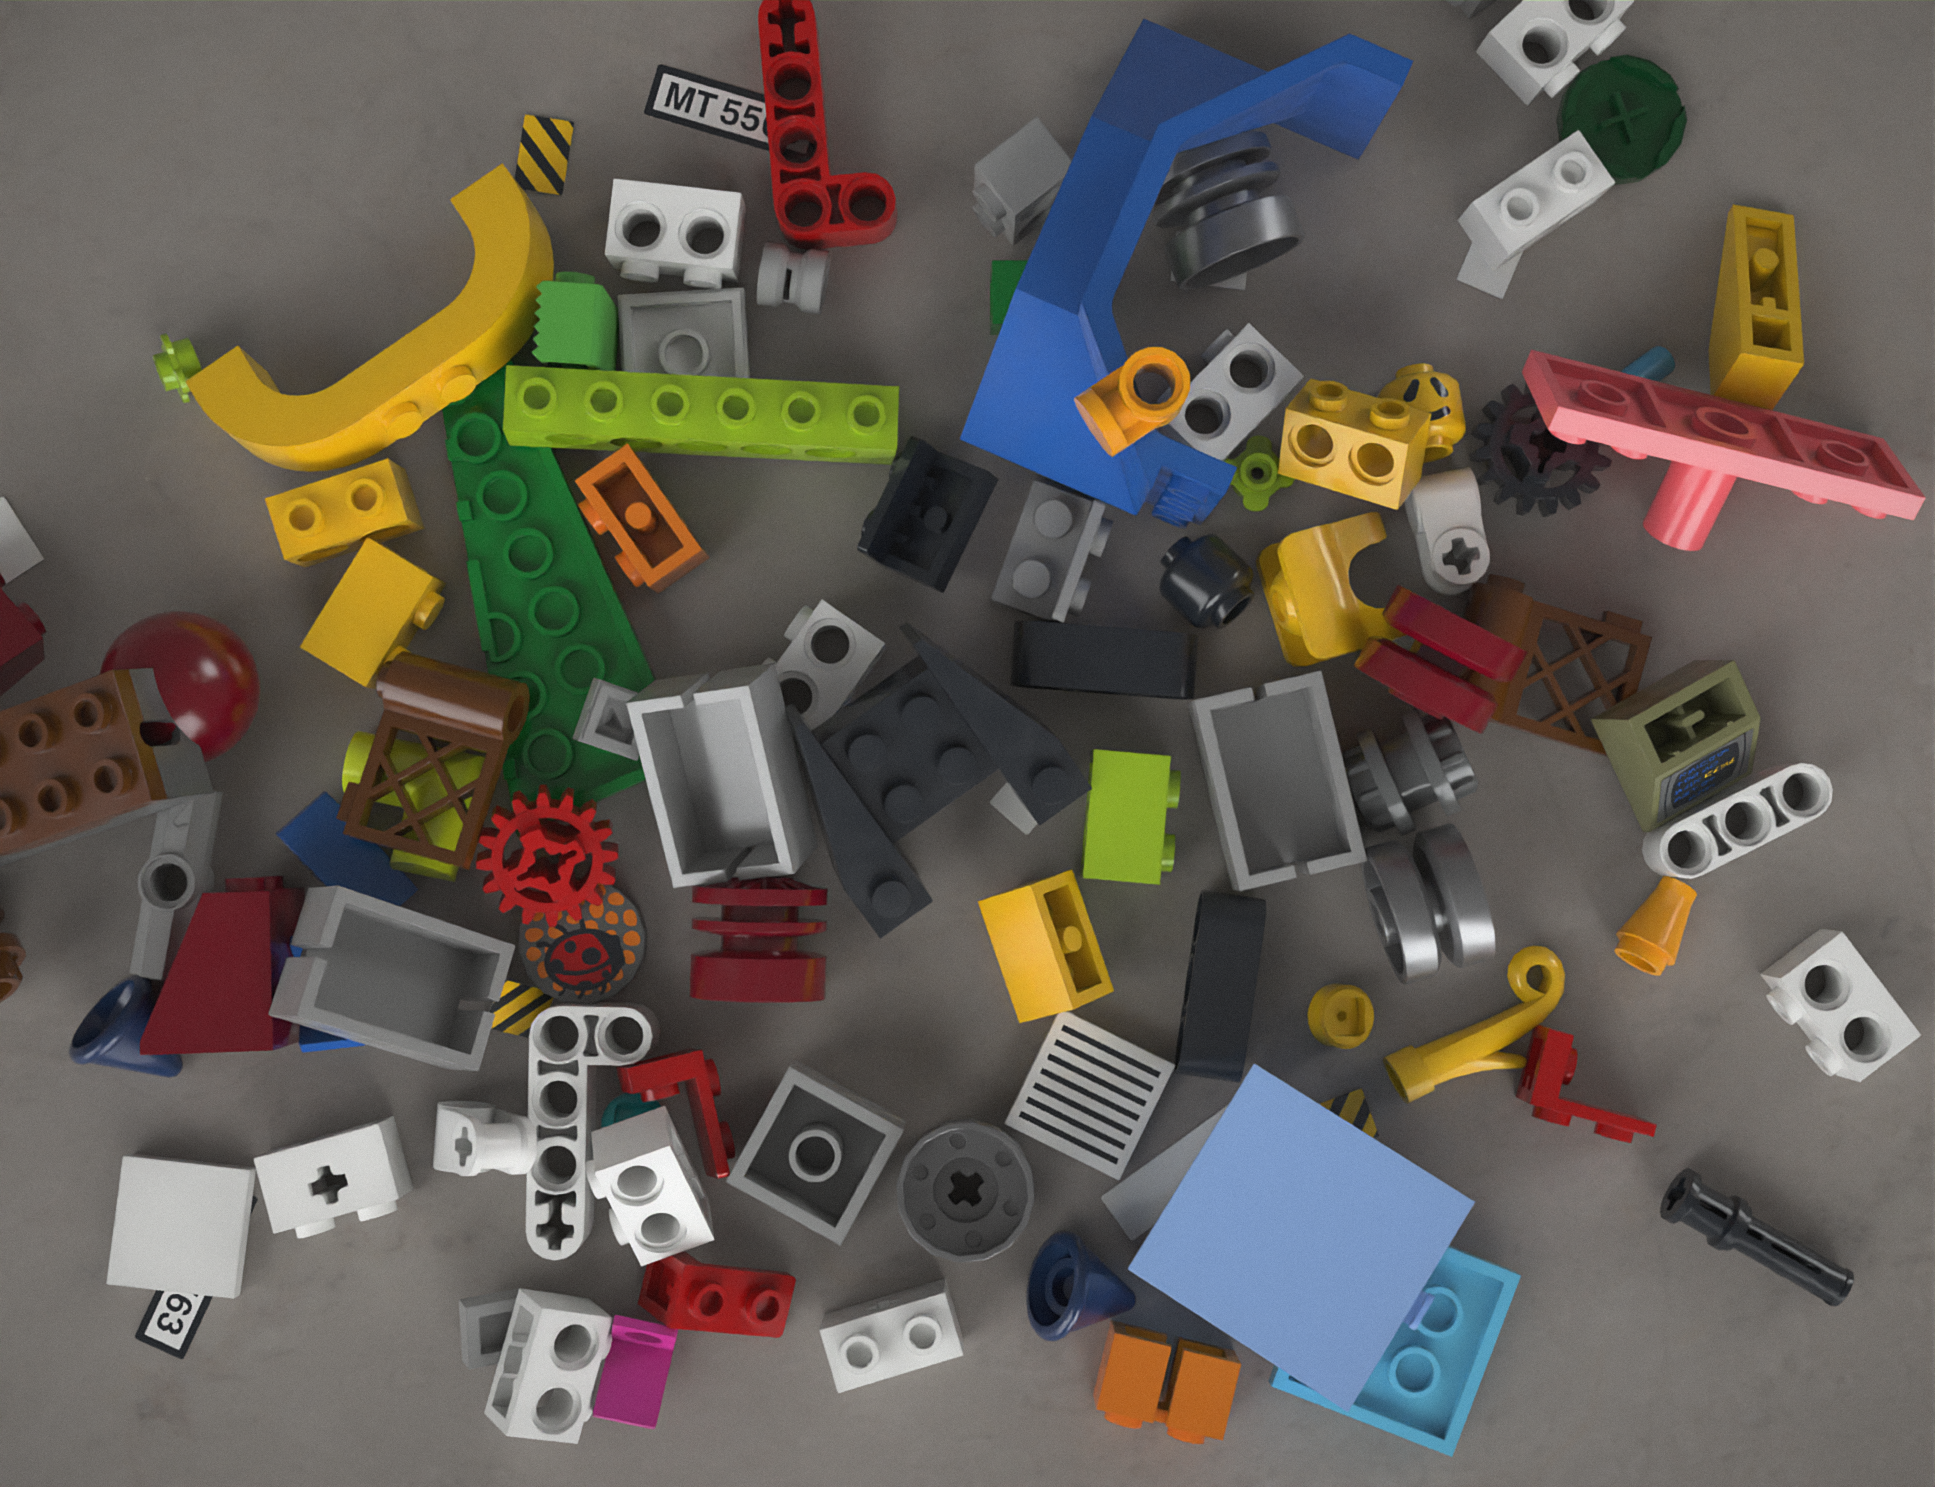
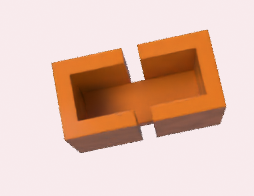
M1111 1320L1093 1392L1096 1409L1105 1411L1104 1418L1116 1425L1134 1429L1141 1428L1143 1421L1165 1423L1166 1427H1168L1167 1434L1169 1436L1192 1444H1204L1205 1437L1223 1441L1241 1368V1363L1235 1351L1179 1337L1164 1400L1160 1401V1393L1172 1348L1171 1344L1166 1343L1167 1333Z

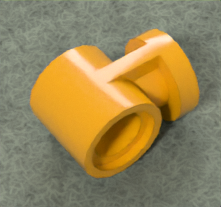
M1147 347L1135 352L1123 366L1074 397V402L1091 433L1102 448L1113 457L1154 429L1170 423L1179 414L1190 391V373L1185 362L1175 352L1163 347ZM1144 373L1159 374L1168 381L1171 388V397L1161 404H1148L1136 395L1133 381Z

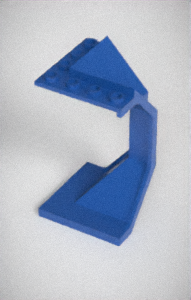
M1143 18L1088 122L1018 282L960 440L1135 516L1138 515L1144 502L1154 506L1151 514L1165 523L1182 529L1187 528L1189 521L1200 526L1226 494L1237 467L1168 438L1156 429L1111 457L1091 433L1074 402V397L1123 366L1128 360L1113 317L1112 302L1173 160L1179 152L1272 123L1359 160L1401 90L1413 60L1349 33L1267 72ZM1134 380L1133 388L1135 390L1136 395L1142 400L1136 381Z

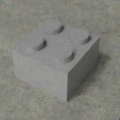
M794 1059L726 1182L841 1246L900 1139L906 1120Z

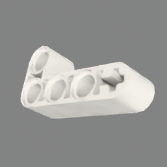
M634 1002L558 1003L538 1014L531 1024L529 1034L528 1119L531 1120L535 1129L537 1150L532 1168L527 1172L526 1236L532 1250L542 1258L560 1260L569 1257L578 1250L592 1232L594 1223V1193L588 1181L585 1162L593 1159L591 1132L596 1129L597 1065L623 1066L634 1064L654 1049L660 1035L659 1021L653 1011L643 1004ZM555 1016L568 1017L577 1026L579 1037L573 1049L559 1048L551 1040L549 1027ZM618 1017H630L640 1024L643 1030V1041L638 1049H623L615 1042L612 1029ZM553 1081L567 1082L576 1091L578 1101L573 1112H559L550 1104L548 1090ZM551 1146H563L573 1153L576 1159V1170L573 1176H558L551 1171L546 1158ZM575 1191L576 1194L572 1193L562 1202V1221L564 1224L573 1225L574 1229L564 1239H560L558 1229L548 1227L547 1222L558 1213L560 1194Z

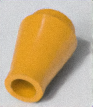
M1663 876L1656 889L1616 933L1617 938L1620 940L1614 950L1616 955L1629 965L1655 976H1660L1666 965H1674L1691 906L1697 897L1696 891L1675 878Z

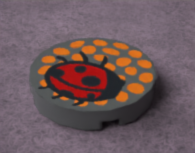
M598 883L604 892L603 903L600 906H596L586 900L582 901V919L577 922L569 915L567 910L559 912L556 927L548 926L545 913L536 912L529 925L521 922L519 926L518 952L526 974L543 993L564 1003L594 1004L617 995L635 978L646 957L647 928L639 907L615 885Z

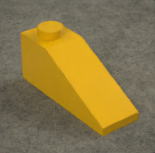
M1734 204L1728 212L1708 349L1711 395L1773 410L1804 365L1794 215Z

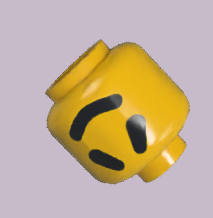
M1425 363L1412 364L1399 369L1395 373L1396 379L1381 389L1378 398L1398 399L1408 404L1411 408L1431 413L1423 463L1449 456L1454 451L1453 445L1458 443L1466 433L1461 394L1457 380L1447 373L1435 372L1432 365Z

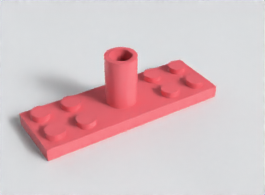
M1532 349L1522 370L1523 377L1547 429L1555 437L1572 444H1584L1586 440L1607 444L1618 453L1633 459L1641 460L1645 459L1647 455L1671 460L1670 466L1643 520V527L1660 542L1686 551L1702 549L1737 477L1789 489L1798 497L1815 504H1825L1828 499L1849 504L1858 512L1876 519H1884L1887 514L1914 520L1925 500V496L1884 438Z

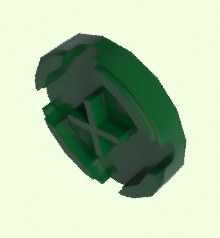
M1631 55L1610 57L1609 60L1599 61L1596 64L1593 63L1578 74L1562 95L1556 118L1559 143L1579 130L1615 181L1614 185L1640 182L1664 167L1682 143L1687 115L1685 105L1682 107L1681 98L1677 93L1679 88L1672 76L1651 60Z

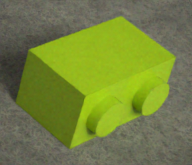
M1098 749L1090 751L1088 783L1092 789L1087 792L1080 877L1160 885L1161 871L1172 872L1175 856V834L1165 833L1167 808L1177 809L1181 771L1170 770L1171 756Z

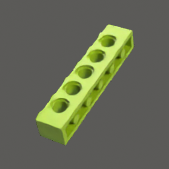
M506 365L503 431L510 446L617 451L628 443L635 452L891 465L897 452L899 386Z

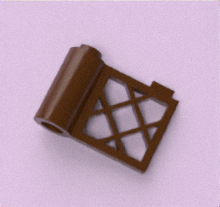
M1488 574L1485 584L1473 583L1462 618L1528 652L1512 682L1499 683L1473 669L1467 675L1466 679L1492 693L1499 704L1490 722L1608 758L1600 740L1585 736L1573 712L1600 697L1607 710L1637 693L1652 637L1640 633L1643 621L1611 611H1603L1601 621L1541 603L1523 594L1525 587L1523 582L1501 575ZM1543 619L1562 625L1574 647L1573 650L1550 663H1547L1537 644ZM1580 631L1595 635L1596 637L1585 642ZM1608 640L1630 646L1623 672L1606 681L1590 651ZM1579 657L1594 689L1568 703L1552 672ZM1532 661L1536 668V671L1528 674L1530 664ZM1541 679L1557 710L1537 721L1516 715L1523 689ZM1619 686L1614 698L1611 690ZM1562 718L1568 730L1552 726L1551 724Z
M402 651L396 655L393 661L385 662L379 672L376 690L377 695L382 698L384 711L360 783L356 784L348 781L336 819L346 822L343 834L351 838L469 870L509 745L517 739L526 721L530 699L529 688L524 682ZM398 730L418 735L428 754L426 758L399 773L390 758ZM432 739L449 743V745L437 750ZM466 749L486 753L479 778L457 789L444 762ZM435 768L448 795L418 812L404 785ZM385 771L388 779L381 783ZM395 791L408 818L386 831L366 827L374 802ZM472 797L469 809H467L464 801ZM452 807H455L463 823L455 851L435 846L424 823ZM414 830L419 841L402 836Z

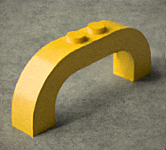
M503 163L450 199L471 232L475 248V258L467 284L447 307L337 383L322 391L308 395L294 396L281 394L269 373L237 345L185 381L202 410L227 434L265 462L294 471L316 472L343 468L375 455L396 440L416 432L425 420L450 403L462 400L471 394L476 385L503 367L528 341L535 330L534 325L540 320L534 313L541 307L535 299L542 294L536 286L543 280L553 281V250L545 223L527 194Z

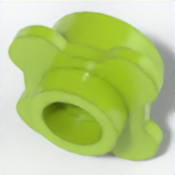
M167 333L162 334L160 339L163 352L152 355L162 385L166 392L177 389L183 403L190 402L188 396L190 389L185 381L202 370L195 350L188 337L170 342Z
M1256 435L1249 438L1246 442V449L1238 457L1224 461L1237 467L1230 485L1235 493L1243 498L1244 507L1252 512L1264 510L1268 506L1270 496L1279 488L1290 487L1295 481L1294 478L1278 474L1279 458L1272 451L1271 441L1265 436ZM1254 468H1260L1263 471L1261 479H1254L1251 472Z

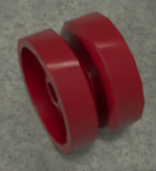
M1397 585L1382 615L1388 625L1415 639L1410 650L1383 636L1369 637L1354 667L1390 687L1389 693L1440 720L1445 716L1473 731L1483 734L1499 704L1492 693L1466 679L1467 675L1473 669L1499 683L1512 682L1528 652L1414 592Z

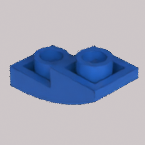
M323 791L275 833L310 873L325 886L338 885L397 906H401L419 890L402 871L394 870L390 867L391 859L378 845L343 834L346 822L336 819L340 805L326 791Z

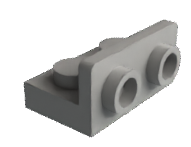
M1034 480L990 601L1046 622L1063 623L1067 613L1079 617L1092 582L1080 577L1087 556L1090 553L1101 557L1114 522L1102 517L1107 503L1096 498L1093 502Z

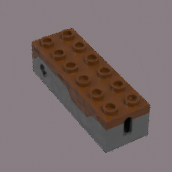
M153 668L110 670L0 711V867L214 793L201 748L186 736L172 719L159 693ZM153 722L174 723L176 728L171 733V740L160 745L148 746L141 738L140 724Z

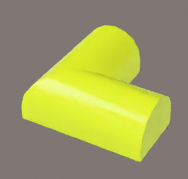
M357 731L353 735L343 765L342 787L344 793L348 781L356 784L360 783L376 734ZM396 738L390 753V758L398 773L428 756L423 744ZM461 752L444 762L457 789L479 778L485 757ZM435 768L404 785L418 812L448 795ZM385 771L381 783L388 779ZM395 791L375 801L402 807ZM472 797L464 801L467 809H469ZM452 807L424 823L435 846L455 851L463 823L455 807ZM405 811L401 822L408 818ZM414 830L402 836L419 841ZM394 849L390 860V867L394 870L455 882L459 868Z

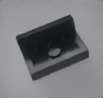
M911 436L904 450L896 456L891 465L889 481L876 508L864 520L857 550L881 567L944 594L999 479L985 469L939 452L925 440Z

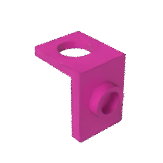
M620 1315L614 1316L611 1332L613 1335L612 1344L603 1367L593 1409L594 1417L648 1429L656 1428L679 1329H670L666 1325Z

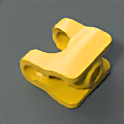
M1369 512L1294 532L1283 538L1279 543L1269 545L1259 552L1256 558V567L1286 662L1293 667H1306L1362 650L1369 637L1383 636L1387 639L1395 640L1406 636L1403 632L1387 624L1382 615L1385 608H1374L1364 604L1355 596L1349 584L1348 571L1351 560L1357 552L1364 550L1372 544L1379 543L1387 537L1380 513Z

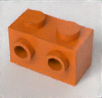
M628 443L574 480L586 497L585 500L578 504L579 508L600 536L608 530L611 532L623 550L614 557L636 588L646 582L648 587L659 594L710 558L644 462Z

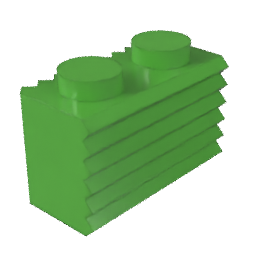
M578 272L556 273L555 281L543 280L536 287L542 294L535 299L541 306L534 312L540 319L534 325L539 332L533 338L538 345L532 351L535 357L545 367L616 371L619 313L618 307H616L613 299L607 294L603 285L595 284L594 276Z

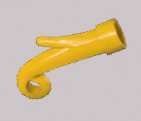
M1533 945L1521 949L1511 959L1508 965L1507 978L1511 989L1523 1002L1454 1033L1416 1048L1408 1045L1383 1058L1384 1067L1389 1079L1406 1104L1434 1091L1435 1085L1455 1077L1496 1069H1521L1526 1066L1527 1059L1524 1056L1500 1052L1499 1050L1517 1041L1543 1022L1560 1001L1564 993L1565 971L1561 960L1553 951L1546 947ZM1537 964L1540 966L1543 975L1538 990L1531 988L1526 979L1528 970Z

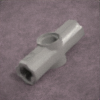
M213 790L214 793L158 812L150 859L142 866L138 875V891L142 898L129 973L145 978L166 980L202 893L213 891L215 886L214 873L210 864L223 792ZM175 865L179 866L187 876L186 891L179 899L174 898L166 887L167 874Z

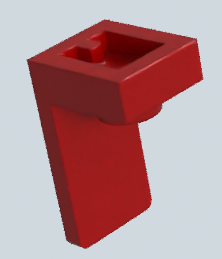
M1537 1025L1533 1028L1526 1054L1527 1064L1522 1070L1516 1093L1517 1098L1534 1105L1532 1117L1567 1127L1570 1126L1572 1116L1595 1121L1593 1133L1626 1143H1632L1634 1132L1654 1137L1657 1124L1644 1118L1559 1096L1561 1085L1567 1086L1570 1084L1577 1065L1578 1052L1576 1048L1572 1047L1574 1035L1543 1025Z
M688 1048L640 1060L634 1064L616 1067L621 1091L630 1094L640 1092L642 1102H650L680 1093L678 1082L684 1081L705 1173L707 1176L716 1179L730 1175L727 1160L735 1158V1146L728 1123L726 1121H718L713 1097L721 1095V1085L718 1071L712 1058L704 1060L702 1049Z
M683 1251L647 1264L638 1305L670 1329L779 1338L784 1332L796 1279L788 1272L705 1264Z

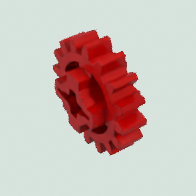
M547 784L540 785L537 800L531 802L520 790L513 793L512 812L498 805L492 810L491 820L498 829L492 827L482 828L478 842L484 847L489 848V850H484L477 854L476 869L492 871L484 878L482 889L485 893H492L498 890L503 892L499 903V910L502 913L512 909L515 905L522 907L523 924L529 925L536 912L545 913L549 927H556L559 912L565 910L577 922L582 919V901L586 900L596 906H600L603 903L604 892L598 883L614 885L616 880V869L606 863L619 859V846L617 843L603 842L613 833V824L610 819L598 822L593 821L597 812V803L593 799L584 803L580 808L573 805L574 789L567 787L562 793L560 800L551 799ZM547 818L559 819L570 825L564 826L548 821ZM518 829L522 847L511 852V857L505 860L504 847L509 837ZM544 847L550 855L560 853L559 862L551 864L546 857L536 859L537 849ZM591 852V865L585 876L577 882L574 866L584 861L586 854ZM527 887L536 888L548 893L536 892L528 889Z

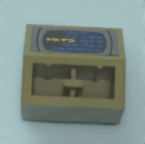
M1694 660L1591 718L1592 724L1643 832L1655 830L1752 774L1761 717L1735 660Z

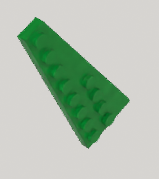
M512 357L503 367L476 385L475 389L467 397L452 402L442 409L447 436L445 444L448 460L451 462L458 499V502H456L458 518L462 522L468 556L466 564L481 649L485 653L488 673L524 682L529 688L530 699L526 721L517 739L509 745L502 766L504 780H507L512 811L514 792L520 790L531 802L537 800L539 786L547 784L550 791L551 799L560 800L562 793L567 787L574 789L573 805L580 808L591 799L598 803L646 781L640 755L636 761L572 739L593 678L637 693L657 679L554 449L549 447L510 446L503 431L506 365L516 366ZM547 818L548 821H552V822H556V821L559 820V819ZM516 829L515 832L517 834V837H520V833L518 829Z

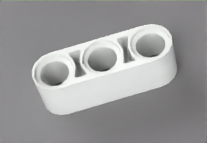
M1808 763L1779 764L1769 767L1713 795L1655 830L1647 832L1642 846L1644 860L1652 871L1661 876L1689 879L1702 876L1823 814L1832 801L1833 789L1830 778L1822 769ZM1790 776L1796 777L1803 787V799L1794 809L1788 806L1782 794L1783 785ZM1735 803L1742 807L1747 817V826L1744 832L1737 838L1729 833L1725 824L1726 813ZM1678 832L1683 833L1687 837L1691 846L1690 856L1681 866H1676L1670 860L1667 851L1670 839Z

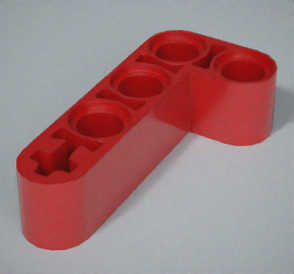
M763 0L758 12V28L774 210L781 233L789 244L799 249L807 250L811 248L824 249L869 245L881 242L892 234L897 224L898 213L893 187L885 178L876 173L861 172L831 175L820 40L813 5L810 0ZM793 18L796 21L794 35L797 52H786L781 31L783 30L784 19ZM792 78L803 79L811 85L808 93L797 100L784 99L778 94V90L785 81ZM797 140H807L816 147L815 154L807 162L800 164L791 163L783 157V153L789 144ZM863 197H876L885 204L886 208L883 214L872 221H861L851 213L855 202ZM812 202L822 209V214L817 222L807 227H800L789 221L788 218L792 208L799 203Z

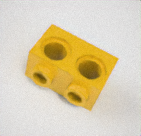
M1310 378L1285 408L1278 474L1398 510L1421 479L1431 413L1411 408L1408 404L1398 399H1380L1349 390L1345 385L1336 381H1318Z
M388 458L265 498L284 560L304 568L358 551L367 537L382 543L425 529L406 469Z

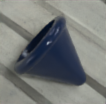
M136 974L127 977L99 999L84 1017L73 1035L69 1047V1055L74 1063L82 1065L91 1063L167 1078L176 1077L182 1071L183 1061L180 1054L140 1055V1040L157 1002L152 991V981L150 978L140 977Z
M1059 1231L1051 1235L1038 1250L1028 1277L1026 1306L1030 1324L1036 1334L1042 1339L1058 1341L1071 1332L1128 1312L1135 1306L1136 1296L1134 1291L1104 1264L1076 1233L1072 1231Z

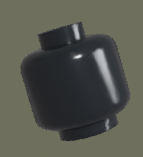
M1214 534L1202 536L1194 541L1185 536L1174 543L1161 559V565L1166 568L1159 585L1161 595L1191 625L1197 628L1204 629L1215 625L1218 629L1225 628L1247 608L1254 598L1255 593L1250 589L1254 577L1252 568L1220 537Z

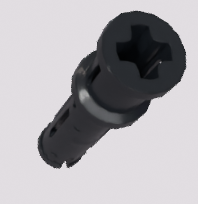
M1689 1168L1680 1172L1671 1182L1663 1197L1660 1207L1661 1218L1672 1224L1679 1221L1705 1235L1707 1244L1719 1251H1729L1734 1248L1769 1268L1779 1276L1790 1280L1823 1299L1830 1306L1836 1307L1841 1304L1851 1291L1854 1283L1853 1271L1847 1268L1844 1269L1804 1246L1799 1241L1752 1216V1209L1748 1206L1747 1201L1736 1195L1727 1198L1703 1184L1701 1175Z

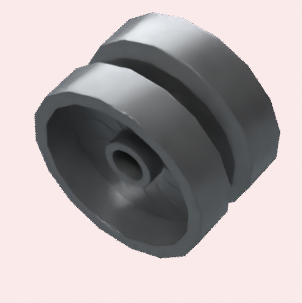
M1445 824L1418 832L1413 845V858L1408 850L1397 840H1390L1364 848L1367 861L1361 863V869L1371 915L1390 965L1402 984L1407 985L1437 976L1442 958L1441 950L1447 959L1459 968L1494 959L1496 951L1495 934L1487 898L1472 855L1461 833L1454 824Z

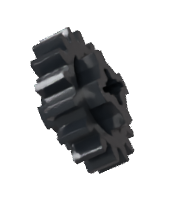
M1525 383L1524 395L1514 384H1511L1501 391L1504 405L1491 400L1483 407L1482 412L1491 423H1478L1472 428L1471 435L1484 441V446L1469 454L1470 461L1486 463L1488 470L1477 479V482L1480 486L1494 481L1500 487L1493 500L1497 505L1510 497H1514L1517 499V515L1523 516L1529 513L1534 504L1538 503L1542 517H1550L1557 512L1558 499L1565 508L1570 510L1581 504L1577 488L1590 494L1601 486L1591 472L1603 471L1611 466L1612 460L1598 453L1599 447L1605 444L1586 440L1584 444H1572L1551 434L1527 383ZM1529 407H1537V411L1532 415L1528 425L1518 422L1514 424L1507 423L1515 412ZM1542 433V436H1544L1543 447L1552 450V454L1540 461L1537 458L1539 454L1538 447L1529 444V441ZM1502 455H1506L1517 472L1516 476L1509 471ZM1552 470L1574 471L1564 484L1553 488H1544L1545 483L1550 480Z

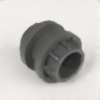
M1417 708L1401 714L1408 731L1380 743L1373 728L1370 727L1356 733L1359 745L1342 753L1348 783L1369 828L1379 833L1397 826L1402 836L1417 830L1411 812L1437 801L1440 802L1447 817L1462 811L1458 800L1476 792L1478 788L1477 784L1479 782L1451 720L1445 716L1440 720L1430 714L1421 717Z

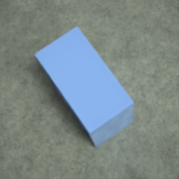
M1253 1064L1134 1257L1128 1270L1343 1410L1349 1412L1402 1322L1408 1324V1327L1415 1331L1432 1304L1435 1296L1430 1293L1427 1294L1422 1289L1475 1201L1258 1065Z

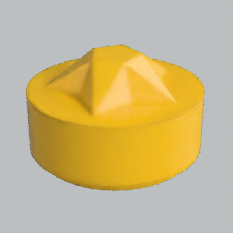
M1335 983L1326 985L1315 993L1309 1004V1028L1313 1036L1325 1046L1341 1049L1357 1047L1367 1039L1374 1023L1373 1005L1368 995L1356 986Z

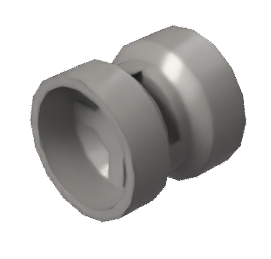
M767 241L763 249L759 268L757 304L775 308L783 302L796 304L801 312L820 315L823 310L828 286L831 260L830 251L811 248L803 254L792 252L786 244Z

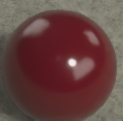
M169 611L137 621L115 639L102 661L99 675L110 670L153 668L159 693L168 712L185 735L200 746L205 762L211 761L233 748L250 728L258 710L260 679L251 652L233 630L203 614ZM141 723L139 731L145 744L153 746L171 740V733L176 726L174 723Z

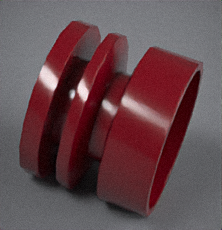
M738 876L731 877L727 882L693 886L692 902L721 905V917L692 918V929L721 935L720 948L702 950L691 954V998L750 1003L813 1002L826 998L827 956L816 952L799 950L798 937L827 931V920L799 918V906L828 905V888L813 887L787 877H762L739 880Z

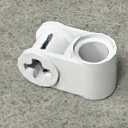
M1470 467L1421 476L1419 482L1404 501L1407 518L1415 536L1423 577L1428 586L1435 592L1445 596H1456L1466 592L1486 572L1490 563V550L1481 517L1479 489ZM1451 550H1453V555L1456 559H1466L1468 562V566L1460 574H1458L1455 565L1445 566L1443 563V559Z
M441 1101L437 1103L432 1168L453 1172L460 1176H476L478 1173L488 1172L491 1169L511 1175L526 1174L531 1170L537 1150L536 1134L531 1120L526 1116L497 1109L496 1105L485 1102Z

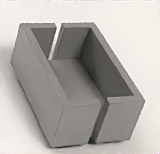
M775 663L721 670L711 679L707 672L655 680L626 703L673 888L727 882L736 872L738 873L739 880L794 874L818 847ZM757 845L756 848L752 851L751 846Z
M1322 671L1260 685L1255 688L1258 698L1256 701H1252L1254 700L1252 687L1197 699L1188 703L1231 889L1243 891L1297 878L1295 866L1287 864L1297 861L1299 873L1309 875L1367 861Z
M338 885L308 888L291 945L302 948V953L300 957H286L268 1015L441 1068L479 1071L495 1014L484 1010L457 1009L460 999L464 1001L499 1002L515 945Z

